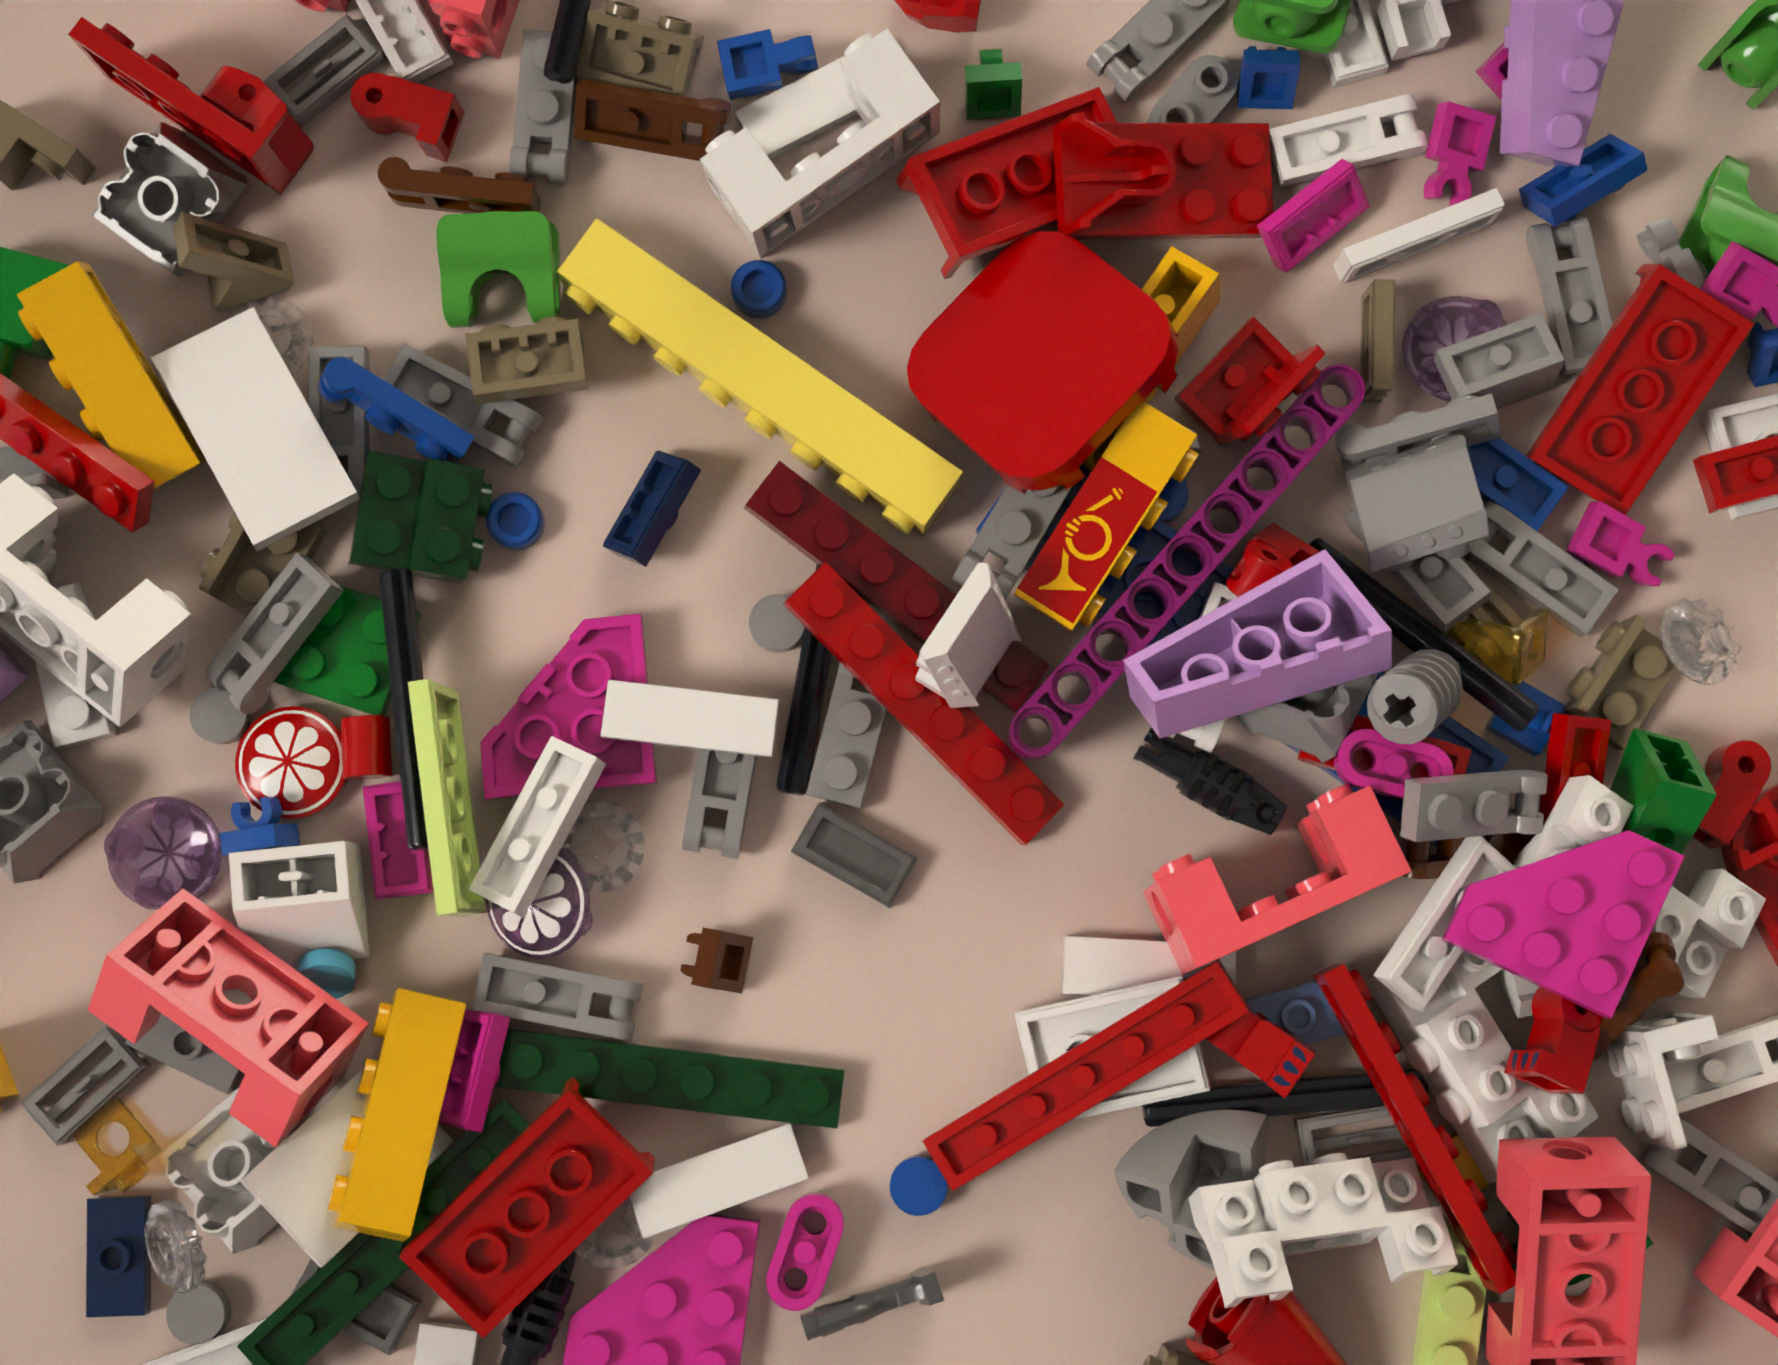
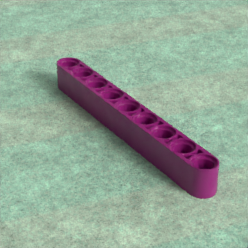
M1336 364L1328 366L1321 371L1315 381L1300 394L1023 705L1012 720L1008 731L1009 744L1016 755L1025 760L1036 761L1046 758L1059 746L1125 671L1123 660L1143 650L1343 426L1360 406L1365 396V384L1357 370L1348 365ZM1336 385L1341 388L1346 394L1347 405L1344 407H1333L1328 404L1323 398L1322 386ZM1298 426L1304 429L1311 441L1310 448L1296 449L1286 441L1284 435L1285 428ZM1254 467L1267 470L1274 481L1273 489L1264 492L1253 488L1248 482L1247 470ZM1218 508L1231 512L1237 522L1236 531L1224 534L1215 530L1210 523V512ZM1180 550L1193 553L1199 560V573L1194 576H1183L1178 573L1172 565V554ZM1142 592L1155 594L1161 600L1163 606L1162 615L1154 619H1147L1139 615L1134 607V596ZM1104 634H1114L1119 637L1126 649L1124 658L1116 662L1106 661L1101 658L1096 650V639ZM1067 676H1076L1082 679L1088 689L1087 700L1077 705L1066 703L1058 694V681ZM1030 718L1044 721L1049 727L1051 734L1049 743L1040 748H1033L1024 744L1019 734V727L1023 721Z

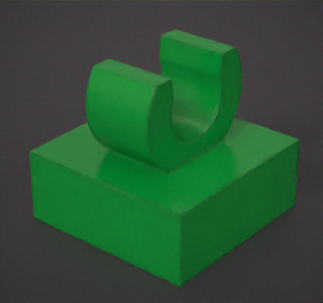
M1001 49L979 50L980 65L965 66L966 120L1021 116V63H1003Z

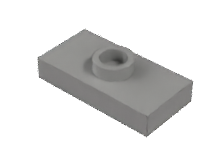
M162 1013L157 1024L137 1043L133 1044L129 1040L125 1042L126 1045L225 1094L233 1092L242 1074L239 1069Z

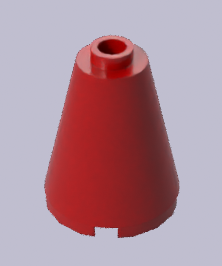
M1215 1277L1201 1295L1188 1322V1325L1196 1330L1194 1340L1186 1338V1346L1199 1359L1212 1365H1347L1292 1291L1280 1300L1270 1301L1269 1295L1246 1298L1236 1307L1225 1308L1218 1279Z

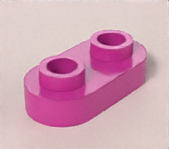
M1360 729L1348 734L1334 757L1335 770L1346 784L1349 783L1350 786L1358 789H1363L1370 785L1374 793L1400 800L1404 799L1405 779L1411 778L1410 770L1414 764L1424 766L1428 772V777L1454 775L1450 758L1439 747L1420 741L1414 744H1397L1385 739L1373 729ZM1359 749L1367 751L1371 756L1372 764L1367 771L1358 769L1354 764L1353 756Z
M822 1193L805 1194L791 1205L766 1275V1287L771 1299L784 1309L791 1311L806 1309L819 1299L823 1291L844 1227L842 1210L838 1203L828 1195ZM816 1211L824 1215L826 1226L822 1231L811 1232L806 1228L804 1218L808 1213ZM794 1267L802 1269L807 1275L805 1285L800 1288L789 1286L785 1280V1273L789 1269Z

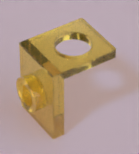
M1539 608L1518 627L1465 617L1447 630V635L1510 684L1518 685L1545 661L1548 610ZM1534 632V642L1532 650L1528 656L1529 642Z
M121 1099L113 1100L73 1135L74 1140L101 1171L96 1178L86 1185V1188L93 1196L117 1188L121 1193L127 1191L149 1173L150 1168L146 1164L162 1151V1148ZM109 1122L121 1123L129 1133L128 1147L117 1156L104 1153L98 1144V1134L101 1128Z

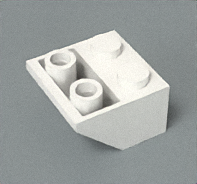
M337 841L229 853L233 913L239 929L290 966H296L299 959L305 953L320 948L340 950L348 954L352 959L370 958L361 844Z

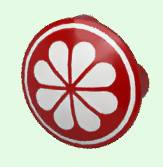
M289 706L269 711L249 726L239 742L235 757V772L243 794L260 811H262L260 798L277 797L282 807L281 819H300L316 814L327 807L348 782V779H343L341 732L326 716L312 709Z

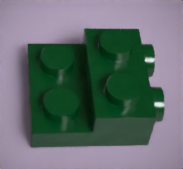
M369 450L366 456L348 564L380 570L403 568L409 569L413 576L457 584L464 582L467 579L468 571L478 572L482 558L483 539L474 538L473 536L477 516L487 517L491 503L492 484L482 483L485 469L431 458L421 461Z

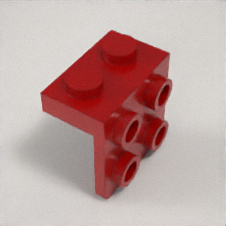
M1253 316L1234 333L1173 399L1219 445L1236 439L1245 442L1254 433L1258 437L1264 434L1281 417L1283 412L1277 406L1292 393L1298 396L1315 381L1321 373L1316 364L1326 352L1317 344L1292 355Z

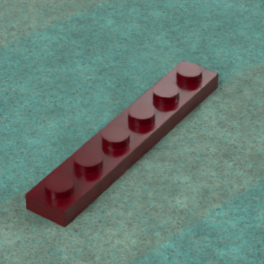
M780 460L745 504L744 509L816 564L821 566L826 561L861 598L923 645L957 595ZM1012 641L982 689L1009 710L1015 712L1050 665L1019 641Z

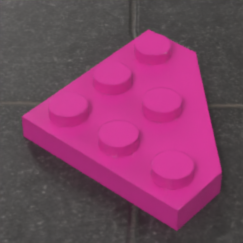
M641 614L584 619L569 636L570 640L549 664L547 663L520 694L519 700L498 725L493 726L480 742L484 799L518 798L551 736L581 749L606 763L593 790L657 784L654 744L601 737L608 680L648 684L644 626Z
M1628 830L1475 882L1465 887L1441 940L1606 1019L1612 1018L1685 856Z
M710 1214L690 1222L676 1235L570 1316L563 1365H740L760 1220Z

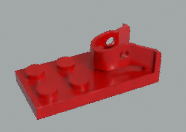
M81 17L68 34L106 78L280 195L313 152V142L288 114L289 109L286 104L258 76L224 65L219 69L200 97L178 80L180 74L172 66L152 53L145 59L132 49L135 44L126 35L108 23H105L99 29Z
M1100 87L909 158L897 177L896 183L899 189L920 197L948 254V258L941 268L944 279L951 278L964 261L1013 243L1020 237L1058 225L1053 127L1069 115L1078 112H1085V118L1090 122H1117Z
M1078 112L1069 115L1053 127L1058 232L1064 233L1065 236H1071L1075 239L1262 238L1257 225L1273 213L1269 123L1090 122L1085 118V112Z
M1643 264L1636 271L1635 274L1640 276L1639 286L1526 455L1537 465L1591 499L1601 501L1624 515L1632 507L1754 326V323L1661 264Z
M574 1077L565 1083L562 1094L411 1240L399 1255V1258L483 1339L653 1174L655 1157L649 1151L639 1153L578 1093L580 1084Z

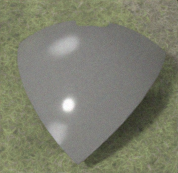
M1242 1110L1204 1111L1174 1119L1155 1128L1139 1139L1125 1153L1114 1169L1117 1183L1125 1200L1139 1218L1145 1216L1156 1218L1170 1230L1168 1244L1191 1260L1215 1271L1207 1246L1195 1227L1188 1198L1198 1187L1253 1180L1259 1174V1168L1264 1166L1267 1115Z

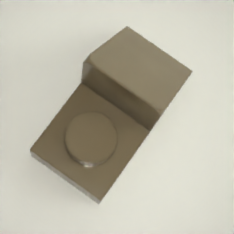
M0 100V181L10 190H15L34 164L58 181L61 180L64 174H67L84 185L96 167L77 148Z
M184 212L181 213L173 227L179 267L192 270L201 275H208L212 305L216 311L225 310L288 290L294 283L288 248L285 242Z

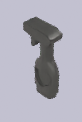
M931 1266L922 1267L911 1272V1278L880 1289L854 1294L848 1299L821 1305L814 1308L813 1311L800 1315L807 1340L834 1334L848 1326L864 1323L886 1311L918 1300L921 1305L930 1306L944 1301L935 1271Z

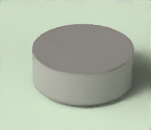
M780 594L766 596L755 604L750 613L749 628L756 643L767 651L777 653L791 650L799 644L804 636L805 626L783 605L789 598L788 596Z
M216 687L208 688L202 691L191 705V726L195 733L206 741L215 744L233 743L239 740L250 726L251 714H243L230 702V692L228 690L220 691Z
M207 1282L193 1283L179 1290L171 1298L166 1312L167 1324L172 1334L180 1341L187 1344L205 1343L219 1335L226 1327L230 1317V1305L225 1293L216 1285Z

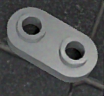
M1205 55L1193 60L1154 105L1147 123H1167L1166 119L1173 115L1181 117L1185 123H1215L1231 104L1237 90L1238 79L1235 69L1227 60L1215 55ZM1205 75H1212L1218 79L1220 85L1215 88L1206 87L1202 83L1201 78Z

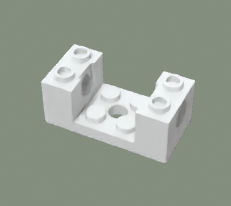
M888 28L875 37L872 33H867L856 39L845 50L844 54L846 57L840 61L841 70L848 79L843 84L844 93L863 120L847 128L837 139L839 145L822 157L818 153H814L800 161L791 170L793 177L788 181L784 180L747 126L736 134L732 130L722 133L706 147L705 151L707 154L700 158L710 188L760 259L940 133V101Z
M13 473L0 483V632L118 727H121L184 672L191 613L188 612L186 605L176 594L168 590L162 591L146 578L99 619L94 620L93 614L83 602L74 597H65L50 585L47 578L48 575L56 570L57 551L52 548L56 543L53 530L57 528L58 508L55 502L43 489L37 486L30 487Z

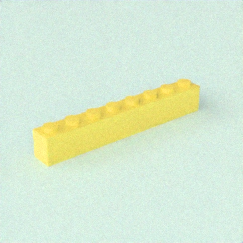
M595 219L558 269L557 273L566 288L563 295L572 304L587 314H591L595 308L610 318L609 328L628 343L636 345L639 339L657 351L653 358L671 373L680 377L686 371L702 382L698 389L714 403L726 408L729 402L744 411L747 414L744 421L762 436L771 439L774 434H777L793 445L789 451L791 455L808 468L817 471L821 465L839 477L835 482L836 486L851 498L862 503L868 497L884 509L881 514L882 518L897 530L909 534L914 529L924 536L962 483L963 471L599 219Z

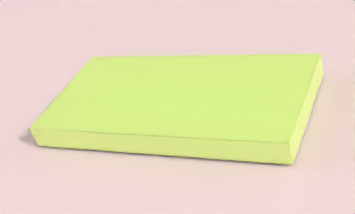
M429 679L408 682L436 913L440 916L464 917L484 914L486 910L485 898L468 890L481 866L459 693Z

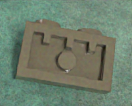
M607 0L606 8L599 7L588 10L575 76L592 81L686 97L696 49L702 47L704 35L691 32L692 22L668 15H660L659 22L638 17L640 8L612 0Z
M547 317L537 321L536 324L518 327L494 324L482 328L480 332L466 333L472 393L476 404L588 389L583 353L584 344L578 318L566 320L562 317Z
M234 511L229 521L231 531L221 549H214L203 563L200 572L203 580L199 585V589L248 615L296 552L312 559L327 531L312 523L257 552Z
M1638 614L1621 621V623L1614 620L1605 629L1595 646L1601 652L1591 669L1583 667L1575 675L1565 691V695L1571 699L1566 705L1567 707L1563 714L1612 720L1608 744L1618 751L1626 748L1633 728L1638 729L1685 658V655L1645 630L1644 626L1647 620Z

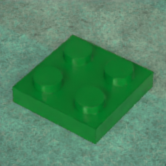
M339 585L344 590L273 682L370 715H383L385 717L392 694L381 598ZM416 610L418 624L421 613Z

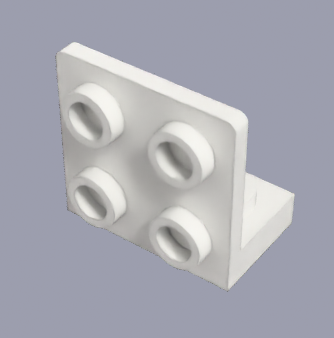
M1669 1012L1642 1019L1633 1025H1629L1606 1047V1056L1611 1071L1616 1077H1621L1627 1098L1621 1102L1624 1121L1632 1134H1637L1639 1141L1673 1150L1687 1147L1662 1056L1665 1057L1666 1061H1671L1702 1053L1700 1043L1719 1039L1712 1015Z

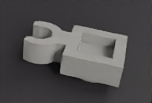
M1668 216L1646 226L1647 230L1636 235L1643 252L1654 264H1661L1699 289L1701 288L1709 273L1703 263L1694 259L1689 247L1681 249L1676 228Z

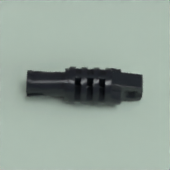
M1152 727L1149 729L1144 741L1163 751V755L1159 756L1140 745L1133 758L1134 760L1141 761L1178 782L1175 788L1180 790V794L1225 820H1232L1272 835L1286 812L1287 805L1255 781L1252 775L1215 754L1197 749L1194 753L1167 737L1160 739Z
M575 1249L509 1313L507 1326L504 1327L501 1334L503 1337L502 1343L506 1345V1349L500 1365H537L539 1358H545L547 1353H551L554 1345L553 1340L558 1334L560 1321L564 1318L566 1304H569L575 1282L571 1281L570 1277L578 1249Z

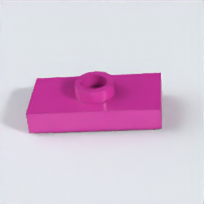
M1341 159L1258 224L1257 227L1274 266L1287 273L1367 210L1370 205L1354 165Z
M401 781L362 786L375 900L434 893L429 849L412 850L407 843Z
M465 1009L438 1124L482 1133L492 1090L500 1076L499 1062L510 1022L509 1017Z

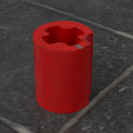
M362 715L340 719L343 779L365 780L391 777L390 717Z

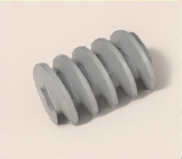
M1421 649L1406 656L1405 659L1401 660L1392 669L1387 671L1386 674L1376 680L1375 684L1371 687L1367 699L1368 717L1374 729L1385 739L1397 744H1414L1425 739L1460 705L1463 687L1459 663L1449 654L1436 649Z

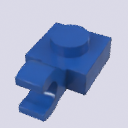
M771 29L717 41L730 100L782 88L783 83L780 73L805 74L819 69L811 35L799 36L774 44Z

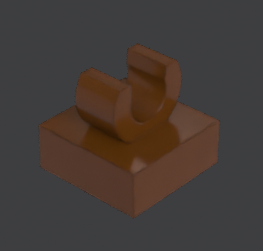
M704 927L702 934H689L686 942L699 945L695 966L682 964L680 971L684 975L692 977L691 985L742 994L753 937Z

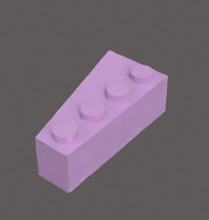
M1511 0L1510 26H1505L1504 48H1508V75L1506 79L1502 80L1499 154L1544 166H1579L1624 0Z
M1326 549L1124 659L1123 662L1130 698L1161 739L1392 669V630Z

